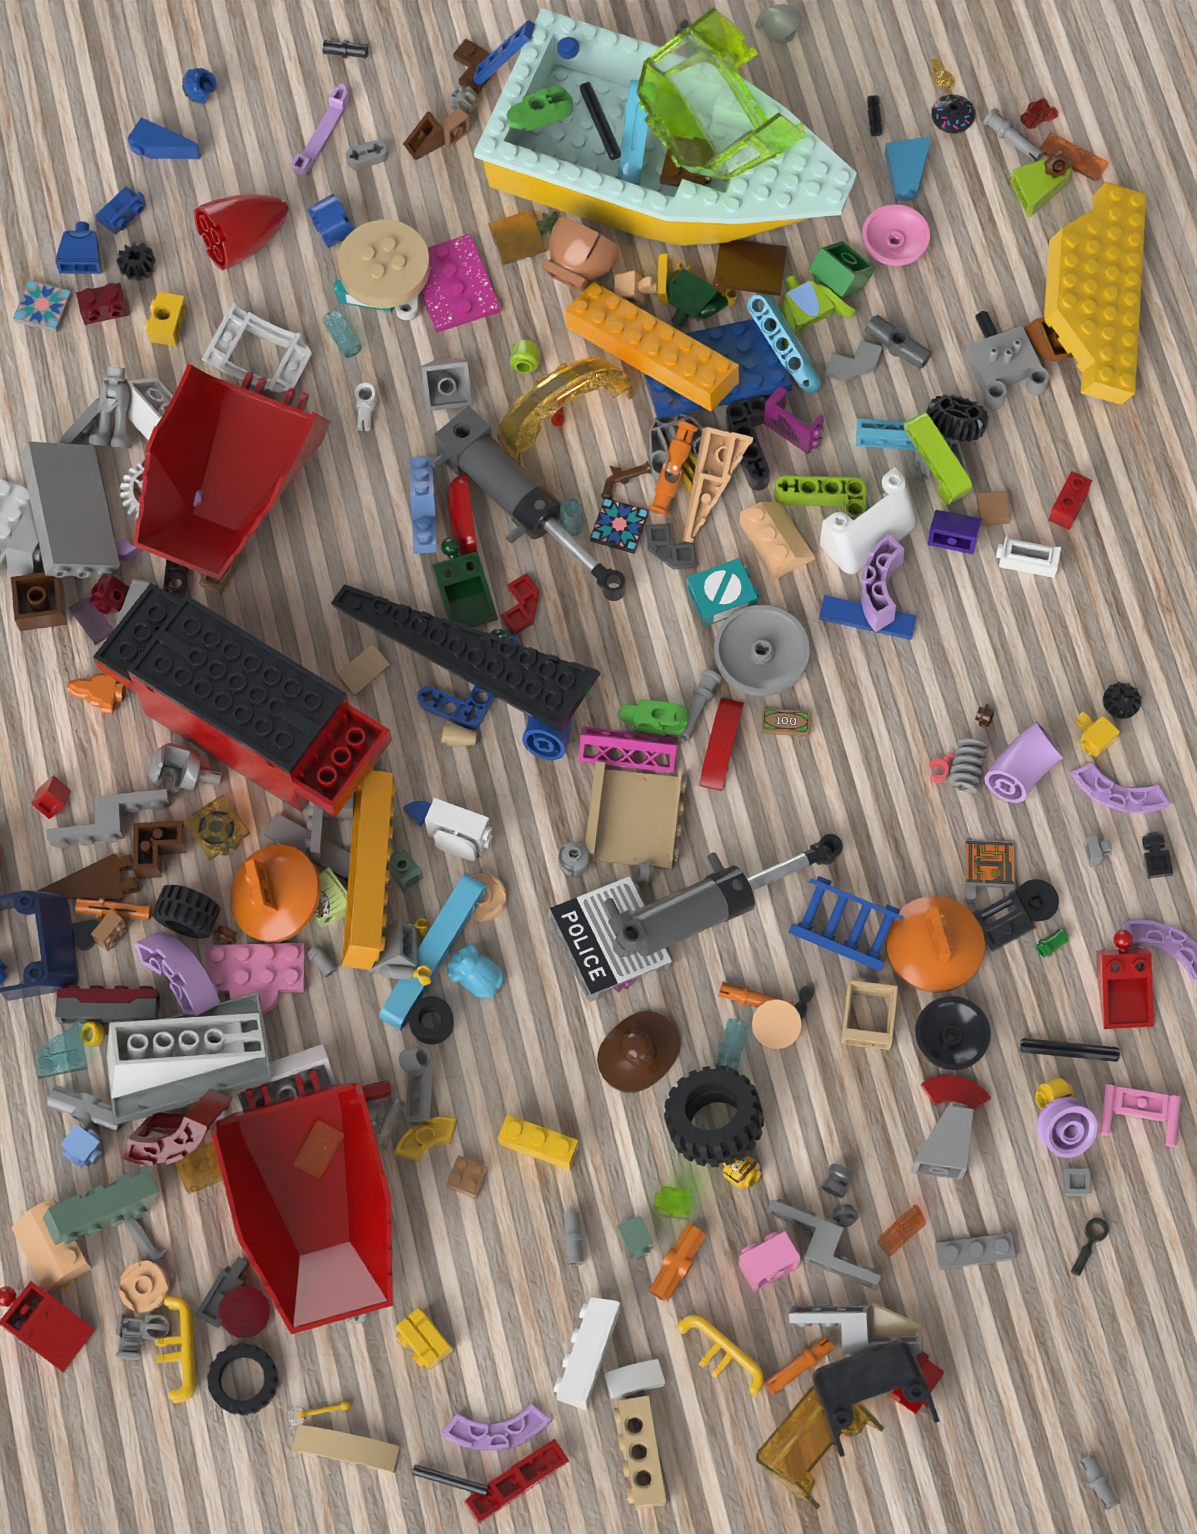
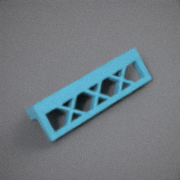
M857 419L856 446L917 450L905 430H902L904 429L903 424L905 422ZM862 426H869L872 428H862ZM943 436L948 446H950L951 438Z

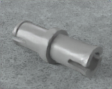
M567 1212L563 1214L565 1225L563 1242L567 1247V1265L579 1266L584 1263L581 1242L584 1240L583 1235L580 1234L579 1213Z
M1093 1454L1082 1459L1079 1463L1091 1482L1089 1484L1091 1490H1095L1104 1510L1106 1511L1118 1505L1120 1502L1109 1484L1110 1479L1108 1475H1104L1095 1455Z

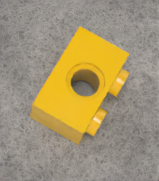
M157 292L156 299H153L151 302L150 319H147L145 322V332L148 334L150 342L171 346L177 345L187 311L184 296Z

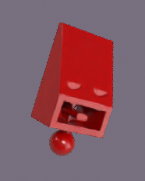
M1119 930L1113 937L1114 944L1119 949L1096 951L1097 979L1103 1029L1154 1027L1152 953L1146 948L1129 949L1133 944V935L1128 930ZM1138 962H1141V969H1136L1135 967ZM1113 963L1119 965L1117 970H1111Z
M32 1281L28 1283L18 1298H16V1292L12 1287H1L0 1306L11 1307L1 1318L0 1326L64 1373L95 1332V1329ZM35 1299L41 1300L37 1308L32 1307V1302ZM19 1320L25 1322L21 1329L16 1328V1323Z

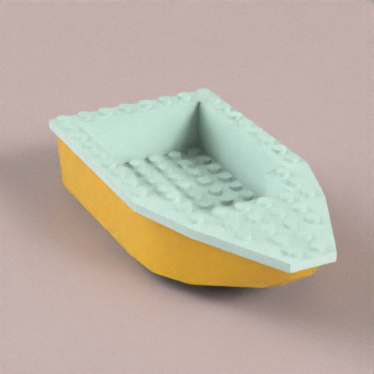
M542 8L534 23L535 26L531 40L524 44L474 151V157L483 160L489 187L639 237L678 246L726 243L799 223L813 217L841 215L857 176V172L787 108L732 70ZM572 37L579 42L580 50L575 58L568 60L559 55L557 44L562 38ZM630 79L653 82L639 186L617 179L620 158L614 161L609 159L580 92V85L582 83L590 82L621 151ZM561 86L572 97L573 111L566 119L526 131L525 128L520 130L519 128H512L507 122V111L511 106L523 102V97L544 88ZM670 139L691 142V139L714 143V150L718 152L715 164L711 163L710 171H713L710 185L706 184V186L684 179H682L679 187L660 184V176Z

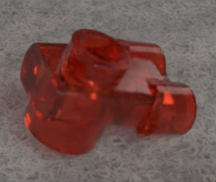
M1040 98L1035 102L1029 103L1026 112L1020 116V122L1028 129H1034L1045 121L1051 122L1056 119L1058 111L1055 107L1049 106L1045 98Z

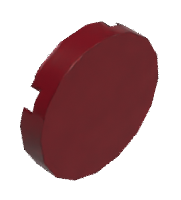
M238 1286L230 1289L221 1299L218 1307V1318L221 1326L229 1334L238 1338H249L257 1335L265 1328L270 1316L268 1299L260 1290L252 1286Z

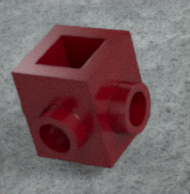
M112 575L101 577L91 590L92 595L89 603L96 606V610L103 614L120 612L129 586Z

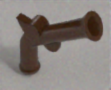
M648 461L643 465L622 472L619 467L610 465L612 475L606 479L601 497L603 500L604 498L611 499L615 483L627 484L630 478L646 473L652 474Z

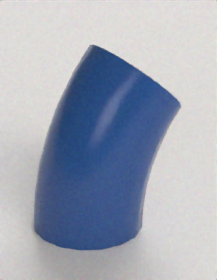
M527 715L525 731L522 736L525 748L533 755L542 759L557 760L562 758L569 744L572 717L562 732L559 733Z

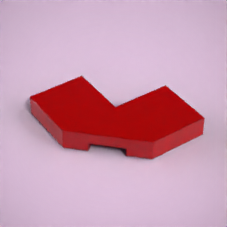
M527 573L507 585L508 590L519 604L500 615L502 621L514 636L534 624L540 590Z

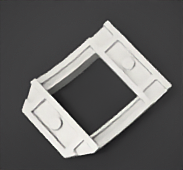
M233 302L204 352L202 360L243 382L246 373L249 371L231 363L228 359L243 331L246 330L261 339L287 348L272 379H267L264 390L269 392H287L289 388H294L312 354L308 345L306 346L300 337L301 334L298 332L293 333L268 323L250 312L243 311ZM254 374L251 386L256 387L261 376Z

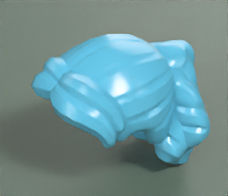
M469 944L460 949L458 953H454L452 960L448 963V976L454 983L460 981L462 986L475 997L490 999L495 996L497 990L504 983L500 967L488 957L479 955L474 944Z

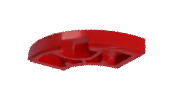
M938 1076L928 1079L920 1085L934 1106L944 1102L960 1103L967 1105V1108L974 1111L991 1100L990 1095L982 1087L971 1080L959 1076Z

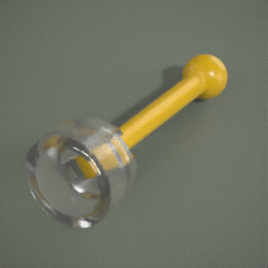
M345 1400L338 1405L305 1411L300 1405L287 1406L290 1427L302 1425L306 1420V1416L340 1409L348 1411L350 1403Z

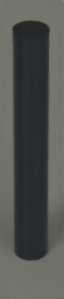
M414 1465L412 1475L479 1495L487 1496L489 1492V1486L433 1469Z

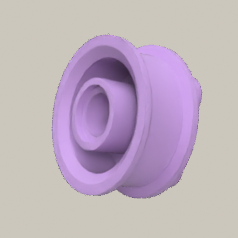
M1062 1097L1053 1100L1042 1108L1037 1120V1134L1040 1140L1055 1155L1070 1158L1082 1154L1092 1145L1097 1135L1098 1125L1094 1114L1076 1098Z

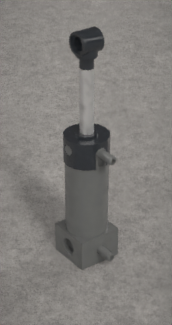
M467 406L434 434L438 457L431 462V467L437 470L445 463L457 475L465 472L518 526L506 536L509 543H514L524 533L531 539H538L549 532L597 579L596 583L602 588L606 599L618 601L623 598L626 591V580L623 573L611 568L606 569L558 522L564 513V505L492 438L491 426L470 406ZM611 583H617L619 586L617 588H611L608 585Z

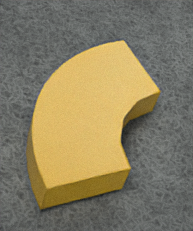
M434 1117L430 1118V1121L419 1123L403 1135L394 1154L419 1161L423 1153L431 1146L440 1143L450 1144L457 1118Z

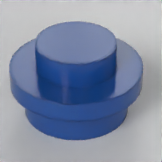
M572 37L562 38L557 44V51L564 59H573L579 53V42Z

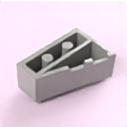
M31 502L5 546L9 579L14 576L40 573L43 567Z

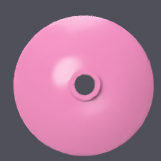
M887 205L876 209L867 217L862 229V241L866 251L875 260L886 265L902 266L918 260L925 253L930 241V230L924 217L916 210L904 205Z

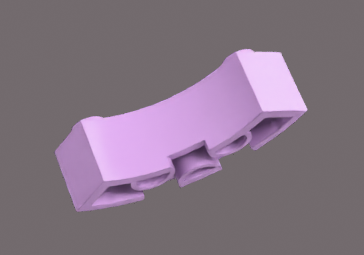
M890 533L872 549L862 574V608L868 623L875 632L895 621L896 605L890 598L886 585L891 575L903 565L904 548Z
M158 931L135 942L142 966L151 968L159 975L165 974L171 981L170 988L176 996L183 1014L197 1016L221 1004L218 998L219 991L217 986L211 982L206 971L193 953L173 935Z

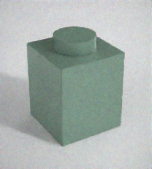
M641 1215L617 1225V1232L629 1259L634 1256L636 1259H640L650 1254L649 1250L653 1249V1242Z

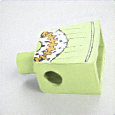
M329 867L319 875L321 896L313 917L320 927L345 917L347 892Z

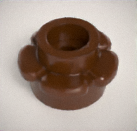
M986 704L984 708L979 707L975 720L979 721L978 725L980 727L982 725L989 727L995 709L990 708L989 704Z
M219 925L218 930L214 931L218 935L216 940L224 944L230 945L231 941H237L235 938L238 932Z

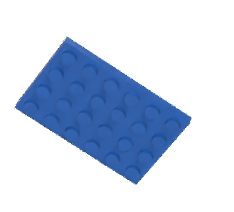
M754 319L684 333L739 365V383L717 406L734 403L754 396L772 395L779 386L786 391L792 390L787 369L784 368ZM643 373L657 419L705 409Z

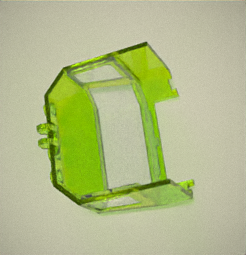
M715 7L644 60L636 93L641 100L638 102L641 109L646 114L649 113L644 119L648 126L653 127L651 132L656 138L661 137L660 140L665 148L671 150L673 153L671 159L678 168L683 167L689 172L727 182L779 156L805 137L806 134L802 129L804 127L801 122L794 125L780 112L769 120L766 118L737 71L759 53L754 46L749 49L743 41L746 36L740 28Z

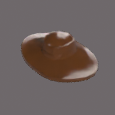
M644 1011L627 1017L611 1030L600 1045L597 1062L603 1079L612 1088L625 1093H636L648 1089L657 1083L675 1063L680 1050L678 1033L675 1026L665 1016L657 1012Z

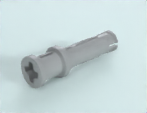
M996 108L985 117L983 125L991 127L997 132L999 138L1007 139L1032 160L1033 163L1041 159L1044 152L1013 127V122L1003 118Z
M704 669L702 672L703 677L698 687H695L693 690L694 697L688 707L690 717L687 726L680 735H677L682 739H690L707 702L712 701L714 697L713 692L717 684L722 681V677L714 671Z

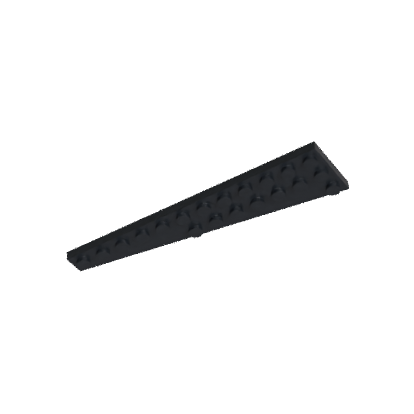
M345 584L331 602L334 608L559 733L562 732L600 676L599 670L573 661L568 662L559 659L558 656L541 653L537 649L518 645L516 642L501 639L496 635L446 618L441 619L432 616L431 613L425 611L420 612L411 609L410 606L391 602L389 599L374 596L372 593Z

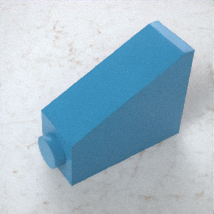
M930 137L886 143L884 157L895 201H908L912 198H917L929 152Z

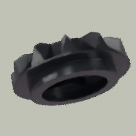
M1119 681L1116 684L1110 685L1104 692L1103 705L1110 715L1126 719L1134 716L1139 711L1142 696L1138 693V688L1132 687L1130 683L1125 684ZM1120 692L1124 698H1128L1125 707L1121 701L1115 700L1119 698Z

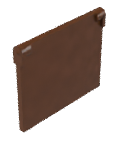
M743 240L719 243L713 287L719 290L733 289L781 296L787 246Z

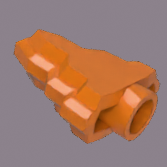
M95 673L91 678H78L69 681L66 688L67 692L76 698L87 699L90 706L98 707L100 712L111 715L115 710L117 702H124L126 695V686L106 673Z

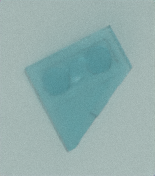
M75 1021L71 1028L61 1035L58 1034L51 1039L49 1044L40 1047L33 1053L38 1079L88 1069L80 1021Z

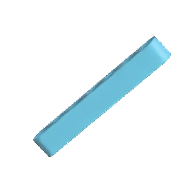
M467 873L461 877L417 950V966L413 970H417L422 965L429 967L432 975L426 976L430 978L431 982L433 981L482 900L488 887L487 884ZM412 977V980L399 979L382 1007L379 1018L402 1030L408 1022L409 1011L413 1004L423 997L430 984L422 985L418 978Z

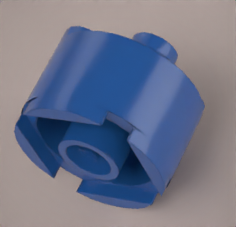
M334 194L306 209L317 232H320L327 248L333 247L345 240L354 230L351 221L346 216L345 210Z

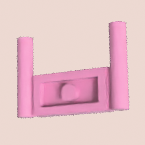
M1107 1084L1105 1086L1100 1135L1110 1136L1112 1114L1114 1111V1113L1163 1122L1167 1120L1166 1146L1176 1147L1181 1097Z

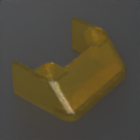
M814 1386L806 1392L760 1447L756 1454V1461L794 1496L818 1510L820 1505L810 1495L815 1485V1478L809 1472L832 1446V1441ZM861 1402L851 1405L854 1412L852 1424L848 1428L838 1431V1435L844 1434L848 1437L858 1435L866 1424L880 1432L883 1431L884 1427Z

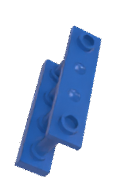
M818 876L817 879L811 878L809 883L816 885L806 913L802 922L799 921L798 925H791L788 933L873 969L882 971L885 962L880 960L882 956L880 952L894 918L903 920L904 916L899 914L901 909L889 904L885 908L830 886L832 881ZM828 890L838 894L839 897L827 927L820 935L811 931L813 928L811 924L824 892ZM848 899L862 904V907L848 941L845 940L844 944L834 941L836 937L834 933ZM871 909L884 913L885 916L871 950H868L865 954L857 950L859 947L857 943Z

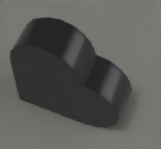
M87 920L72 923L74 942L80 950L87 951L93 947L95 940L91 933L99 925L98 921Z

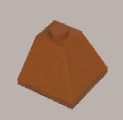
M1045 317L1037 318L1024 327L1036 355L1049 362L1074 357L1072 353L1068 354L1058 341V334L1052 326L1048 327L1044 320Z

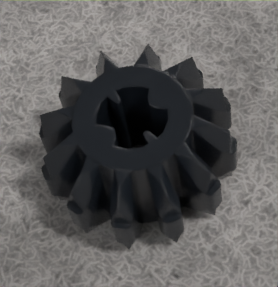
M133 241L132 246L124 245L125 251H119L117 265L120 273L126 275L129 280L136 277V280L139 281L140 276L148 278V272H154L155 256H153L152 249L150 247L146 248L143 242L137 246Z

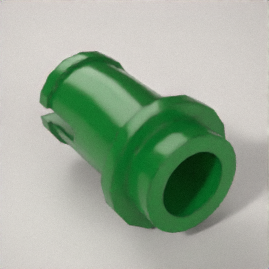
M1058 929L1045 940L1040 939L1036 949L1042 957H1050L1053 951L1069 942V939L1062 929Z

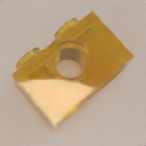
M213 1142L206 1144L203 1150L196 1153L192 1151L183 1159L175 1162L188 1194L223 1181ZM201 1162H211L209 1169L205 1171L198 1170Z

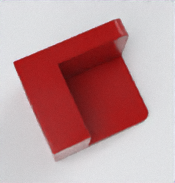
M53 775L37 789L31 804L48 819H51L66 806L71 790Z

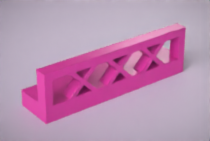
M583 726L580 735L578 761L595 763L597 761L605 762V765L674 773L678 737ZM585 744L595 745L600 752L595 756L584 755ZM615 747L619 748L624 755L619 759H613L607 751ZM636 750H640L647 755V758L639 762L635 761L631 754ZM660 753L671 754L670 765L659 764L654 757Z

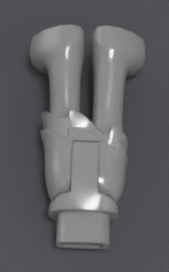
M107 367V376L103 378L106 381L102 384L100 400L97 406V414H100V426L98 432L89 437L88 444L131 448L132 443L127 435L126 411L129 408V388L127 385L128 379H125V368ZM116 412V414H115V431H114V435H113V437H112V435H111V417H112V414Z

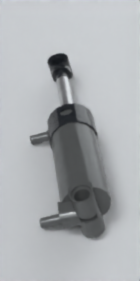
M826 834L819 842L810 845V850L747 878L735 865L724 868L717 854L713 852L707 858L715 871L714 873L707 875L700 882L635 911L629 912L627 910L620 913L613 898H609L604 901V904L611 916L608 923L616 936L613 942V950L620 957H628L637 952L642 957H646L719 923L727 922L754 909V890L814 863L818 865L833 863L843 850L842 840L835 834ZM824 846L830 847L833 853L827 852Z

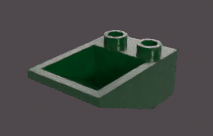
M452 537L444 539L441 544V550L449 559L431 564L430 566L448 620L469 627L498 620L478 551L458 556L459 542ZM467 562L474 564L473 570L468 571L466 569ZM447 568L451 570V576L448 578L443 576V571Z

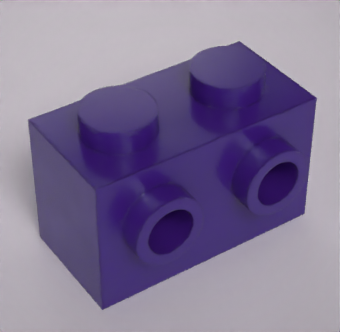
M935 510L930 526L928 545L974 555L982 519Z

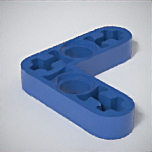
M430 686L421 688L417 695L418 704L422 709L470 730L480 726L495 698L474 686L466 702ZM480 692H484L489 697L487 701L480 703L475 700V696ZM431 694L434 701L428 700L426 703L423 696L428 697ZM447 703H453L456 705V710L452 713H446L443 710V706ZM474 706L475 708H477L475 711V719H471V721L468 722L467 716H470L472 714V712L474 711Z

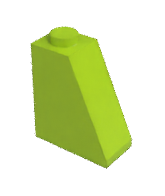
M1047 159L1013 169L1010 182L1027 218L1034 215L1069 183L1070 175L1072 174L1070 162V168L1066 171L1065 175L1055 179L1045 174L1044 162Z

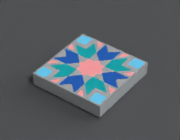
M28 280L13 320L16 323L57 333L72 297L71 290Z

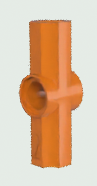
M686 1225L674 1248L671 1247L661 1264L662 1268L649 1288L651 1294L668 1303L680 1280L684 1279L694 1262L693 1258L706 1238V1234L695 1226Z

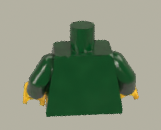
M681 262L677 264V270L667 281L668 303L677 309L671 321L680 327H683L688 317L699 322L701 319H707L720 312L727 306L735 305L738 296L728 297L731 293L730 289H727L724 296H721L722 292L719 289H715L711 284L690 273V266L687 269L682 268Z

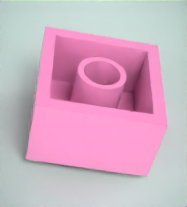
M775 1231L764 1238V1243L758 1246L755 1243L751 1244L741 1251L743 1254L740 1255L738 1267L753 1293L798 1268L800 1256L785 1231L780 1234Z

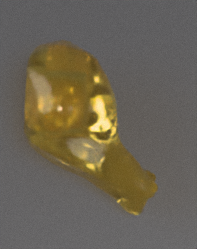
M939 59L930 60L934 84L952 90L956 85L953 75L947 70L942 69Z

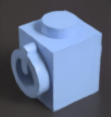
M76 1124L60 1144L64 1149L62 1155L80 1168L83 1165L89 1167L91 1163L95 1164L103 1154L102 1150L104 1147L99 1141L101 1137L93 1130L89 1129L86 1132Z

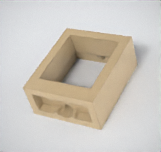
M863 978L848 980L840 1044L890 1050L893 1039L898 986H893L891 982L887 981L869 983ZM852 994L889 998L885 1033L849 1029Z

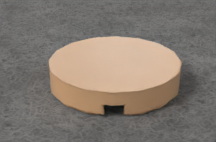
M476 873L471 875L487 884L488 887L470 919L480 922L496 918L503 911L506 904V890L502 882L491 874Z
M782 999L767 1000L761 1004L755 1011L752 1020L753 1034L757 1040L764 1046L772 1049L786 1048L794 1043L800 1035L802 1026L798 1010L791 1003Z
M137 1261L129 1265L120 1278L119 1295L123 1303L129 1309L141 1313L152 1312L161 1307L170 1291V1279L166 1270L159 1264L151 1261Z

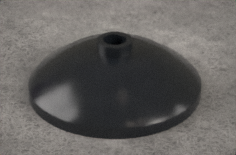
M956 996L938 998L929 1003L921 1011L915 1026V1039L922 1055L933 1065L946 1070H962L976 1064L986 1053L991 1038L990 1025L984 1012L973 1002ZM952 1034L955 1036V1040L949 1041L946 1036Z

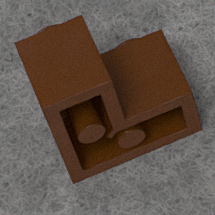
M183 821L133 823V870L137 879L162 878V854L186 853V829Z

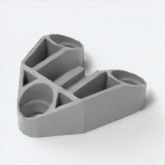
M684 414L665 417L672 420L670 423H661L660 421L663 418H655L649 430L650 469L653 478L658 480L660 473L656 472L654 467L658 464H664L668 460V446L664 437H667L669 445L672 440H675L679 428L677 426L678 421L692 424L698 428L697 432H694L690 443L692 453L696 459L698 458L703 428L693 417ZM665 472V479H667L670 475Z

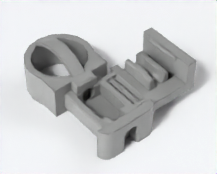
M120 1313L116 1334L120 1338L116 1357L141 1360L142 1353L139 1352V1346L143 1344L141 1337L144 1340L153 1342L159 1338L169 1337L171 1334L170 1322L162 1315H145V1319L124 1318L125 1315ZM155 1320H162V1321H164L167 1325L151 1324V1323H152L153 1321H155ZM149 1329L164 1330L166 1332L163 1336L155 1338L149 1334Z

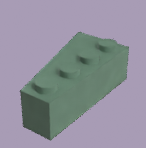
M145 1165L138 1168L139 1173L128 1178L127 1174L118 1177L117 1181L110 1184L107 1188L99 1185L87 1192L84 1198L79 1194L49 1207L43 1216V1220L54 1244L57 1245L62 1242L70 1244L81 1235L87 1234L91 1236L100 1232L103 1227L109 1225L116 1227L124 1223L125 1219L130 1217L138 1219L146 1215L159 1193L148 1166Z

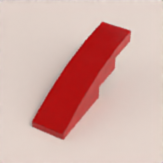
M554 1439L511 1466L508 1471L487 1484L489 1486L487 1496L474 1493L466 1498L464 1503L479 1524L567 1464L569 1460Z

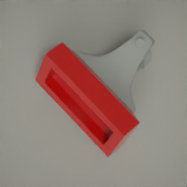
M389 1080L362 1086L373 1130L380 1128L379 1121L376 1118L377 1110L392 1092Z

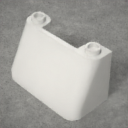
M895 467L883 476L881 484L885 493L882 494V500L854 521L847 514L836 512L822 523L819 546L845 573L855 574L862 570L872 549L889 533L899 542L912 532L916 526L917 518L905 478Z

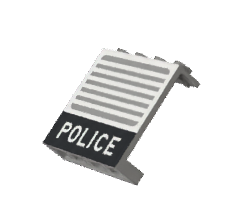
M630 876L549 908L547 916L588 1003L597 1000L600 992L661 967L668 971L672 963L671 960H673L672 953L668 947L646 957H642L638 952L628 957H620L614 952L613 942L616 936L608 923L611 916L604 901L613 898L620 913L627 910L632 912L647 905L643 904L640 898L641 891L637 883L633 884Z

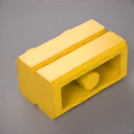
M418 1307L395 1326L399 1332L395 1335L404 1348L407 1345L411 1347L414 1351L411 1357L420 1368L425 1365L428 1370L432 1369L453 1351L451 1345L421 1307Z

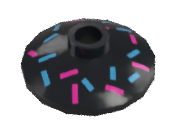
M947 95L934 103L931 118L940 130L957 134L971 127L975 120V110L972 103L966 98L959 95Z

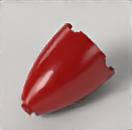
M241 194L216 199L200 205L194 209V221L198 235H202L204 243L208 248L206 250L207 254L219 269L224 270L241 263L264 247L283 225L289 208L287 203L279 197L261 194Z

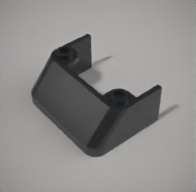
M895 1340L819 1367L813 1373L812 1383L832 1444L840 1457L845 1456L838 1431L846 1429L852 1424L854 1412L851 1405L901 1387L904 1397L910 1402L917 1403L923 1401L925 1410L934 1423L940 1422L928 1383L909 1343L904 1340Z

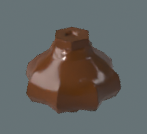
M1061 151L1049 154L1044 162L1045 174L1050 175L1053 179L1064 176L1070 168L1069 156Z

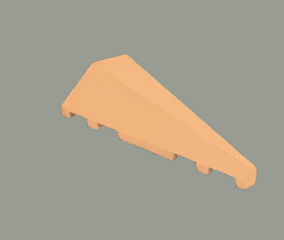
M710 427L703 428L683 542L693 543L695 535L706 521L708 513L719 499L732 477L731 474L742 460L747 447L752 443L753 437L734 432L729 433Z

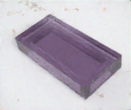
M87 595L70 606L69 611L96 646L107 639L114 629L103 614L96 610V606L89 603L90 597Z

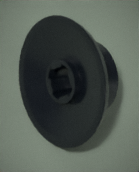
M1033 879L1024 882L1017 889L1032 921H1044L1056 913L1059 906V896L1055 888L1048 882ZM1035 898L1039 899L1040 902L1037 906L1033 905L1034 903L1032 902Z

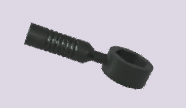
M1093 1218L1085 1226V1235L1089 1241L1087 1245L1082 1247L1071 1270V1273L1076 1276L1081 1275L1092 1253L1091 1247L1093 1242H1101L1108 1235V1225L1101 1218ZM1092 1223H1100L1105 1230L1102 1237H1093L1089 1231Z

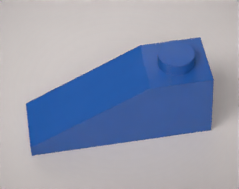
M142 117L127 137L132 152L138 156L143 155L150 159H200L201 157L198 143Z

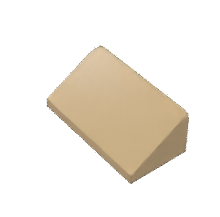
M371 644L338 673V678L355 696L388 668L390 664L376 646Z
M874 1302L871 1304V1336L916 1335L920 1326L919 1323Z

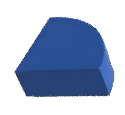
M415 801L405 805L403 810L421 826L425 823L431 803Z

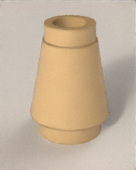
M453 723L449 725L444 724L441 743L446 744V746H475L477 732Z

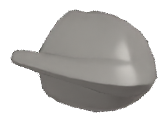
M775 5L765 9L759 15L755 28L763 27L769 39L778 43H787L794 38L796 29L801 22V15L797 9L790 5Z

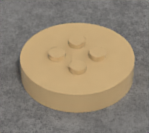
M375 220L365 223L354 229L345 238L340 247L338 267L341 282L349 295L364 305L375 308H392L403 305L414 299L423 290L428 281L430 261L427 245L416 230L404 223L394 220Z

